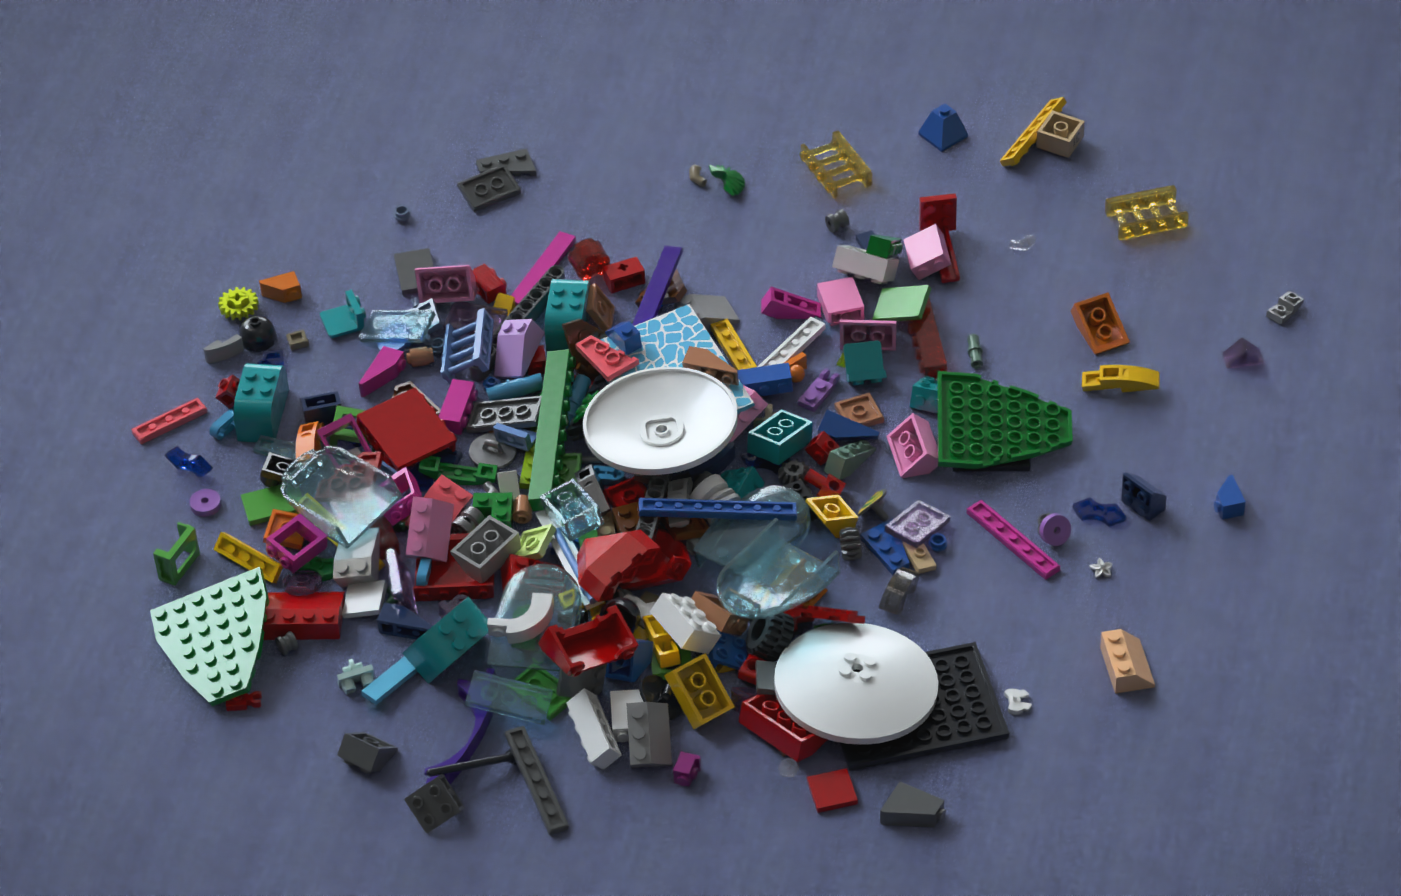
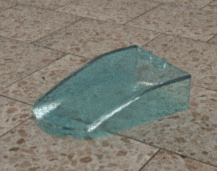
M324 446V449L318 451L312 449L296 458L285 470L281 479L283 481L282 487H280L285 500L298 513L328 535L329 538L347 549L403 497L391 475L337 446Z
M783 486L758 488L748 493L739 501L795 502L797 506V521L716 519L693 549L697 567L701 568L705 561L709 559L753 581L762 582L770 586L778 578L801 545L811 525L809 507L804 498L796 491Z
M774 518L722 569L717 578L718 599L726 610L736 616L748 619L772 617L810 600L826 588L840 574L839 551L835 550L824 562L780 539L779 521L777 518Z
M536 564L520 570L508 581L495 618L514 619L524 615L530 608L533 593L553 594L554 612L545 630L528 641L508 644L506 636H491L487 660L488 668H494L495 672L497 666L560 671V668L542 652L538 643L549 626L557 624L558 628L563 627L565 630L579 625L582 597L577 582L567 571L550 564Z

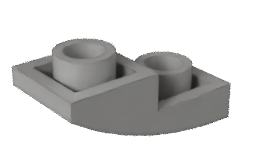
M1288 291L1279 297L1278 304L1267 310L1266 317L1279 324H1283L1304 303V299L1296 293Z
M236 334L224 343L216 340L203 348L206 363L223 361L243 352L242 337Z

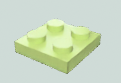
M549 524L523 531L520 537L521 549L514 555L531 559L543 558L549 543L553 539L556 528Z

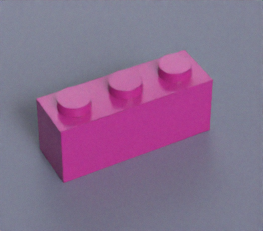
M452 379L438 416L445 421L448 430L457 435H461L463 429L466 428L468 415H471L473 409V401L477 400L478 391L475 390V384L472 381Z

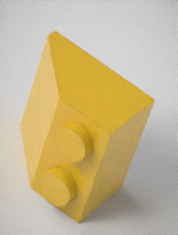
M840 495L806 498L805 502L835 538H840L839 532L841 529L856 527L858 516Z

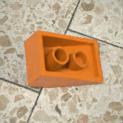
M1109 292L1074 303L1071 309L1073 319L1095 355L1130 343Z

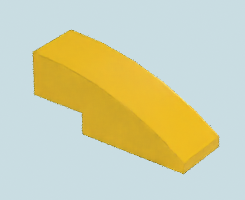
M652 614L643 616L642 619L649 641H653V652L661 669L681 664L679 649L673 638Z

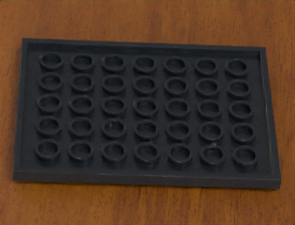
M976 642L925 652L932 661L938 677L937 699L929 717L915 730L891 741L876 744H847L840 742L849 771L1009 738V730Z

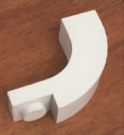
M533 593L530 608L524 615L518 618H488L489 636H506L508 644L525 642L538 636L545 630L552 619L555 606L553 594Z

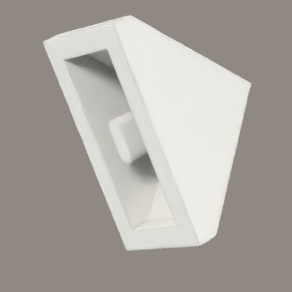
M517 471L498 472L496 475L499 492H512L514 501L520 495Z

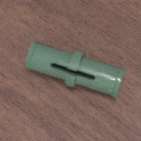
M970 334L967 337L969 345L968 355L971 359L972 368L978 369L981 368V365L983 366L981 356L983 350L979 343V336L977 334Z

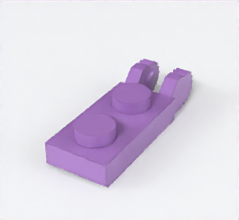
M824 369L820 373L819 378L817 377L798 399V405L815 412L834 390V387L840 380V374H833L829 382H827L826 379L830 375V370Z

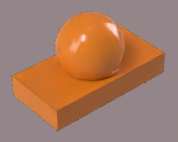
M801 352L784 362L789 363L792 382L794 383L801 382L804 379L805 369H807V355Z

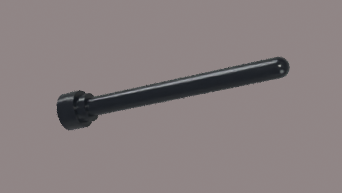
M509 749L505 754L430 768L426 771V774L432 777L442 773L448 774L503 762L511 763L512 765L517 764L511 749Z

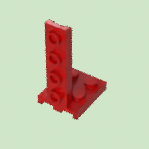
M956 193L919 197V231L936 224L944 234L951 265L939 270L942 283L960 281V274L949 231L956 230Z

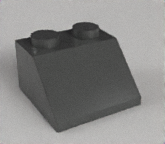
M607 664L584 671L576 677L568 676L560 669L556 694L573 698L584 688L595 695L600 694L603 690Z
M366 732L345 733L337 756L344 759V763L352 766L357 765L362 772L371 774L372 772L381 771L397 752L398 747Z

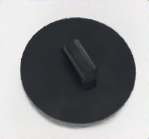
M648 675L640 682L639 691L643 702L667 703L669 720H674L681 714L682 708L667 680L657 675Z

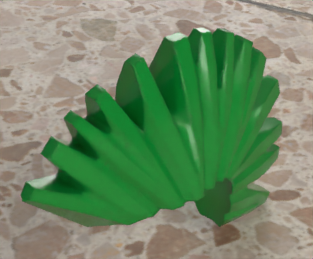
M709 165L711 175L723 181L725 192L735 196V194L738 195L743 191L745 180L736 170L730 171L731 167L725 170L723 165L721 167L719 165H716V167Z

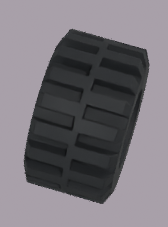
M764 607L755 616L748 629L746 638V649L748 652L770 662H775L779 659L784 649L788 648L794 632L793 618L773 607Z

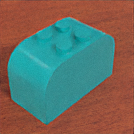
M551 280L545 313L546 355L547 351L569 349L562 324L576 319H582L589 323L590 315L586 312L590 287L589 280Z
M251 363L244 365L234 401V424L237 441L275 443L289 392L284 365Z
M467 597L412 643L402 654L429 684L489 633L487 627L488 619L474 602Z

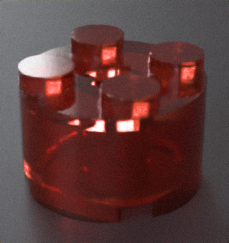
M587 238L574 245L575 249L572 252L570 250L568 253V260L577 276L582 280H590L598 274L603 275V266L609 265L610 258L600 241Z

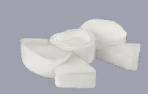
M1018 689L1005 690L1004 696L1008 698V712L1010 714L1018 715L1023 713V711L1028 712L1030 710L1031 703L1021 702L1022 698L1029 697L1027 691L1024 689L1021 691Z

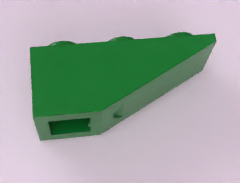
M870 235L866 253L886 259L897 257L903 249L902 239Z

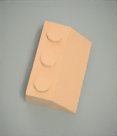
M1122 629L1101 632L1100 649L1115 694L1154 688L1155 683L1140 639Z

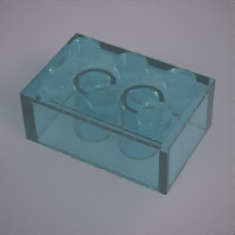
M575 479L540 496L546 515L570 542L604 524L599 506Z

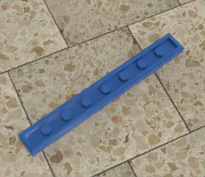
M639 498L638 503L639 516L797 521V506L795 502Z

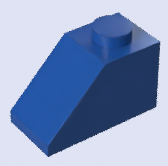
M630 321L619 323L605 331V334L620 350L625 352V355H629L642 347L640 332Z
M1233 474L1229 475L1217 492L1216 501H1214L1215 512L1219 513L1222 520L1243 516L1245 513L1246 502Z

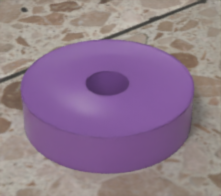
M211 489L199 490L189 500L191 511L200 517L214 515L221 508L219 494Z
M1050 514L1043 519L1040 525V536L1044 542L1052 546H1059L1064 544L1070 537L1071 524L1066 517L1060 514Z

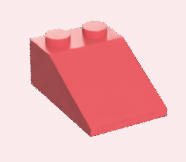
M441 475L423 498H432L454 504L453 522L467 506L471 505L473 495L444 475ZM410 517L407 519L405 523L408 526L410 524Z

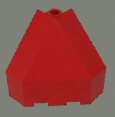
M659 528L655 543L661 548L653 563L640 565L632 582L621 583L619 586L622 589L636 591L682 581L692 565L686 546L681 541H674L666 529Z
M642 530L584 539L577 554L578 584L597 602L611 600L618 585L632 582L639 566L653 563L661 547Z

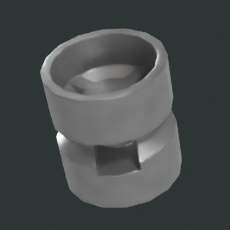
M467 506L460 513L459 517L452 522L451 533H470L485 519L484 515L477 508Z

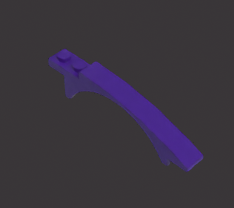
M487 667L482 683L458 679V697L470 707L475 717L473 732L467 743L455 755L444 762L426 768L425 776H427L426 771L430 768L469 761L474 754L494 714L492 705L493 691L498 688L499 678L496 677L494 668ZM461 771L444 774L449 784H451ZM437 776L427 778L426 784L434 778H436Z

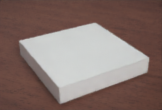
M386 581L348 584L342 610L344 619L379 615L387 589Z

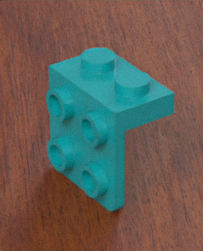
M352 289L345 291L347 305L320 312V318L330 338L365 329L364 318H366V313L363 307L360 308V299L358 295H354Z
M880 341L850 343L843 346L847 382H852V385L864 384L863 380L871 379V383L882 382V378H887L886 370L883 367Z
M924 376V378H921L913 385L910 408L937 413V381H935V378Z
M753 466L726 470L720 475L728 484V488H732L741 497V501H755L765 484Z

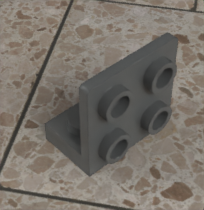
M443 773L404 799L425 833H429L465 809V806Z

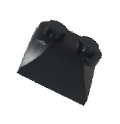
M269 452L261 470L260 481L266 487H274L278 484L296 485L299 483L305 465L303 463L297 464L295 459Z

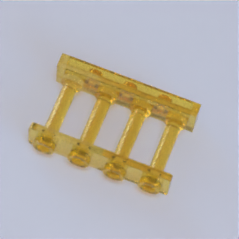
M839 130L832 132V140L828 144L809 150L805 143L801 144V152L799 153L801 160L805 161L809 170L816 175L818 182L824 185L826 192L830 193L833 198L837 197V188L859 181L865 187L872 185V171ZM832 149L838 152L821 160H817L815 157ZM841 159L847 163L828 171L823 167ZM848 170L855 173L838 181L832 179V176Z
M1175 185L1106 198V216L1115 215L1120 224L1118 225V239L1123 240L1187 227L1189 214L1187 211L1179 212L1175 205L1177 191ZM1167 205L1171 214L1162 216L1157 206ZM1150 208L1154 218L1144 219L1140 210ZM1133 212L1137 221L1127 223L1123 213Z

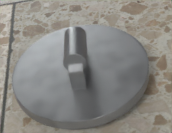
M494 433L479 436L471 443L469 448L470 459L476 466L479 463L498 465V469L512 463L517 454L516 447L496 441Z

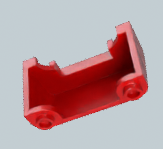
M617 605L608 607L606 615H596L593 621L565 630L563 627L558 628L557 624L549 626L538 643L543 653L566 675H572L573 677L582 674L584 671L620 659L627 660L634 656V652L639 645Z

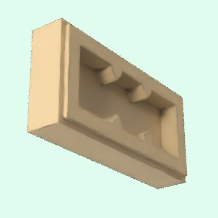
M921 538L903 542L905 552L917 574L936 570V563Z

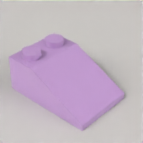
M532 319L505 320L497 337L494 372L496 379L524 378L545 333Z

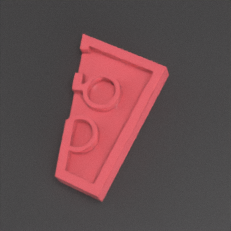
M592 335L576 343L578 352L608 382L639 365L638 358L634 356L631 358L625 355L624 351L620 349L617 351L609 347L608 343Z

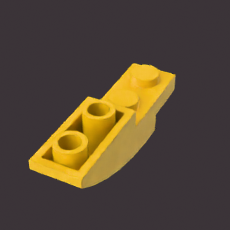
M1100 365V370L1082 372L1083 391L1121 388L1122 393L1160 389V373L1152 369L1130 365Z

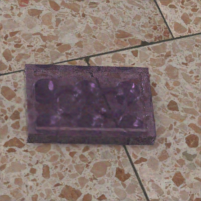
M462 301L454 302L443 325L444 331L446 330V324L449 323L456 330L475 322L478 310L485 308L494 320V332L508 316V310ZM476 330L466 333V335H473Z
M918 500L886 524L884 532L904 541L910 546L918 548L933 534L950 522L951 516Z
M394 548L386 550L387 559L385 562L390 570L388 578L392 584L391 594L394 599H398L400 605L418 614L410 570Z

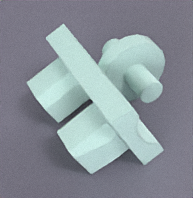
M349 659V666L343 667V673L337 675L338 686L342 687L346 695L356 691L355 682L361 681L363 688L367 687L374 681L372 664L363 667L362 662L354 664L353 659Z

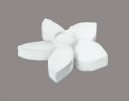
M1098 558L1097 564L1089 565V568L1096 570L1095 578L1101 575L1111 577L1110 569L1113 563H1104L1101 558Z

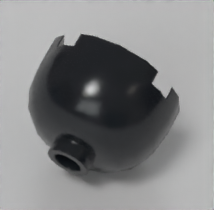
M263 316L247 318L239 329L243 348L250 351L249 348L255 349V352L265 351L274 345V340L277 337L273 323Z
M622 597L614 598L601 608L600 616L608 613L606 610L608 607L617 605L632 634L639 627L641 621L640 610L632 600Z

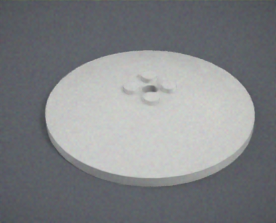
M682 367L650 368L625 375L599 391L585 411L583 432L591 452L603 463L615 469L640 475L670 474L687 470L706 462L728 444L737 427V405L730 390L722 382L706 373Z
M836 623L810 630L797 637L789 644L788 648L784 649L776 664L774 687L777 699L783 710L805 730L835 742L876 744L891 741L910 733L929 717L937 699L938 677L935 667L927 654L907 637L877 625Z

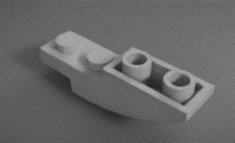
M687 477L670 481L668 485V499H690L693 487L692 478ZM668 517L670 528H682L690 522V518Z

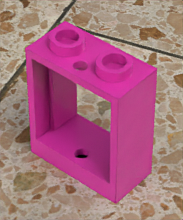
M351 413L317 430V434L336 470L345 464L350 465L357 460V457L340 465L326 439L332 434L351 425L364 451L372 452Z
M406 467L378 484L375 489L382 514L392 526L411 514L413 496L422 497L416 478ZM409 488L411 489L410 494L390 505L389 501Z
M298 514L266 538V552L270 557L278 560L285 569H289L294 573L327 548L328 535L303 515ZM294 532H297L309 541L310 544L297 554L292 555L280 543Z

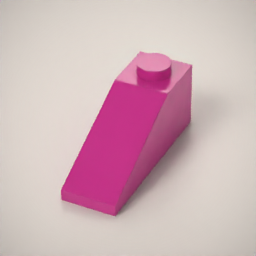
M771 286L761 299V314L776 319H809L810 317L820 319L821 303Z
M386 346L382 347L359 382L361 397L369 395L398 377L401 370L403 371L406 366L404 351Z

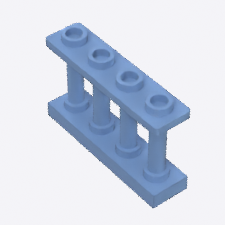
M485 308L478 310L475 322L455 330L450 323L446 324L440 373L442 378L447 380L449 384H451L452 379H455L456 373L472 366H478L482 372L489 370L494 320ZM476 330L475 334L459 340V336ZM474 342L472 347L457 353L458 348ZM473 354L472 359L456 365V361Z

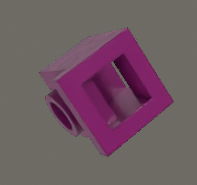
M680 752L673 769L675 784L690 787L692 780L696 779L698 772L701 771V756Z

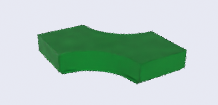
M315 556L298 569L297 572L315 574L322 582L333 579L334 558L325 559Z

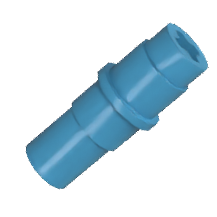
M541 373L510 381L507 379V382L486 388L489 401L519 398L542 390L543 380Z
M577 375L571 386L572 397L569 398L571 409L567 415L569 425L592 383L590 378L585 375Z

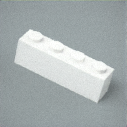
M585 688L582 689L566 703L569 708L568 713L574 720L575 730L581 737V745L588 754L587 759L589 763L604 770L622 754L597 695Z

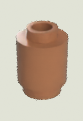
M432 347L409 349V353H406L407 363L411 364L412 367L430 365L431 362H434Z
M518 495L513 501L512 518L520 524L528 523L532 519V508L527 495Z

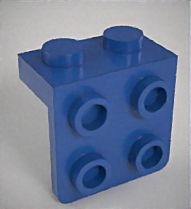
M718 631L721 637L710 653L706 654L714 669L718 664L739 670L747 659L745 640Z

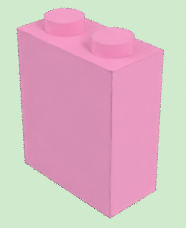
M936 224L904 239L910 269L918 280L951 265L944 234Z
M853 277L817 283V297L819 303H821L828 327L839 325L840 320H864V304Z

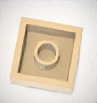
M1052 110L1037 131V148L1069 158L1084 137L1085 121Z

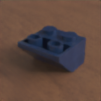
M338 391L300 398L305 424L317 421L319 423L333 422L337 405L341 406Z
M1128 472L1123 473L1121 501L1126 506L1131 507L1140 516L1149 521L1166 509L1167 496L1140 476Z

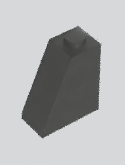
M899 781L880 810V824L935 828L937 823L942 821L946 814L944 800Z

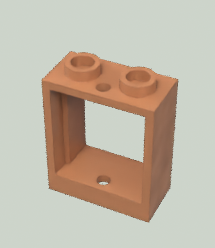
M698 591L694 592L691 598L695 602L694 605L706 614L707 620L715 624L717 630L740 636L745 632L750 620L748 616L716 595Z

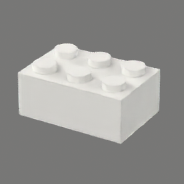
M850 245L837 246L832 267L838 269L837 272L854 274V277L860 279L871 278V282L877 284H887L888 281H894L899 264L898 259H886L866 253L867 250Z
M662 593L650 610V613L681 649L709 654L721 637V634L716 630V625L707 620L706 614L694 605L695 602L687 596L680 597L674 593Z

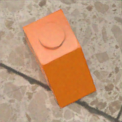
M294 271L259 280L263 297L283 303L302 298L301 287Z

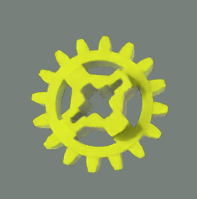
M235 287V290L228 289L229 293L223 292V297H219V310L221 315L225 314L226 319L231 317L232 320L235 318L242 320V317L249 318L248 314L254 315V310H258V297L255 292L252 293V289L246 291L245 287L241 290Z

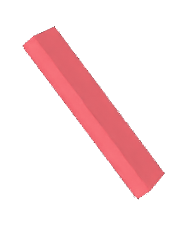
M197 397L132 428V434L142 445L208 413L207 408Z

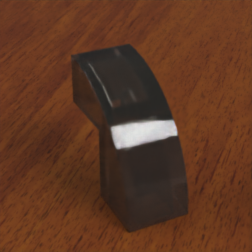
M905 567L899 568L889 581L878 608L896 615L902 613L907 594L913 593L916 590L920 573Z

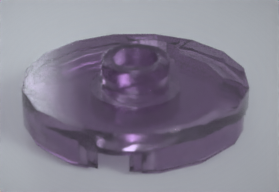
M309 570L297 571L295 575L291 576L289 574L283 579L284 591L296 596L313 594L319 591L323 584L321 575L318 576V573Z

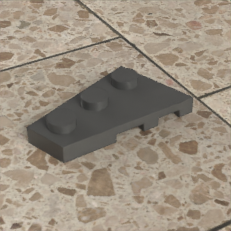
M527 148L476 160L479 174L505 164L514 176H521V173H530V176H536V169Z

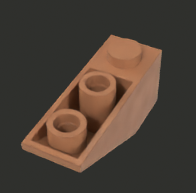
M689 346L682 362L683 368L701 371L726 384L739 385L738 371L708 349Z

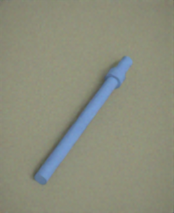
M556 528L554 536L578 580L577 561L560 529ZM580 586L581 592L587 597L590 604H595L597 601Z

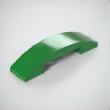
M429 456L420 461L419 472L436 480L441 475H444L458 485H484L488 481L493 483L495 482L498 465L479 463L478 468L440 463L441 457Z

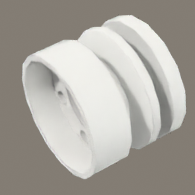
M718 474L704 479L690 495V499L741 501V497L732 488H728V484ZM704 518L714 527L728 520Z

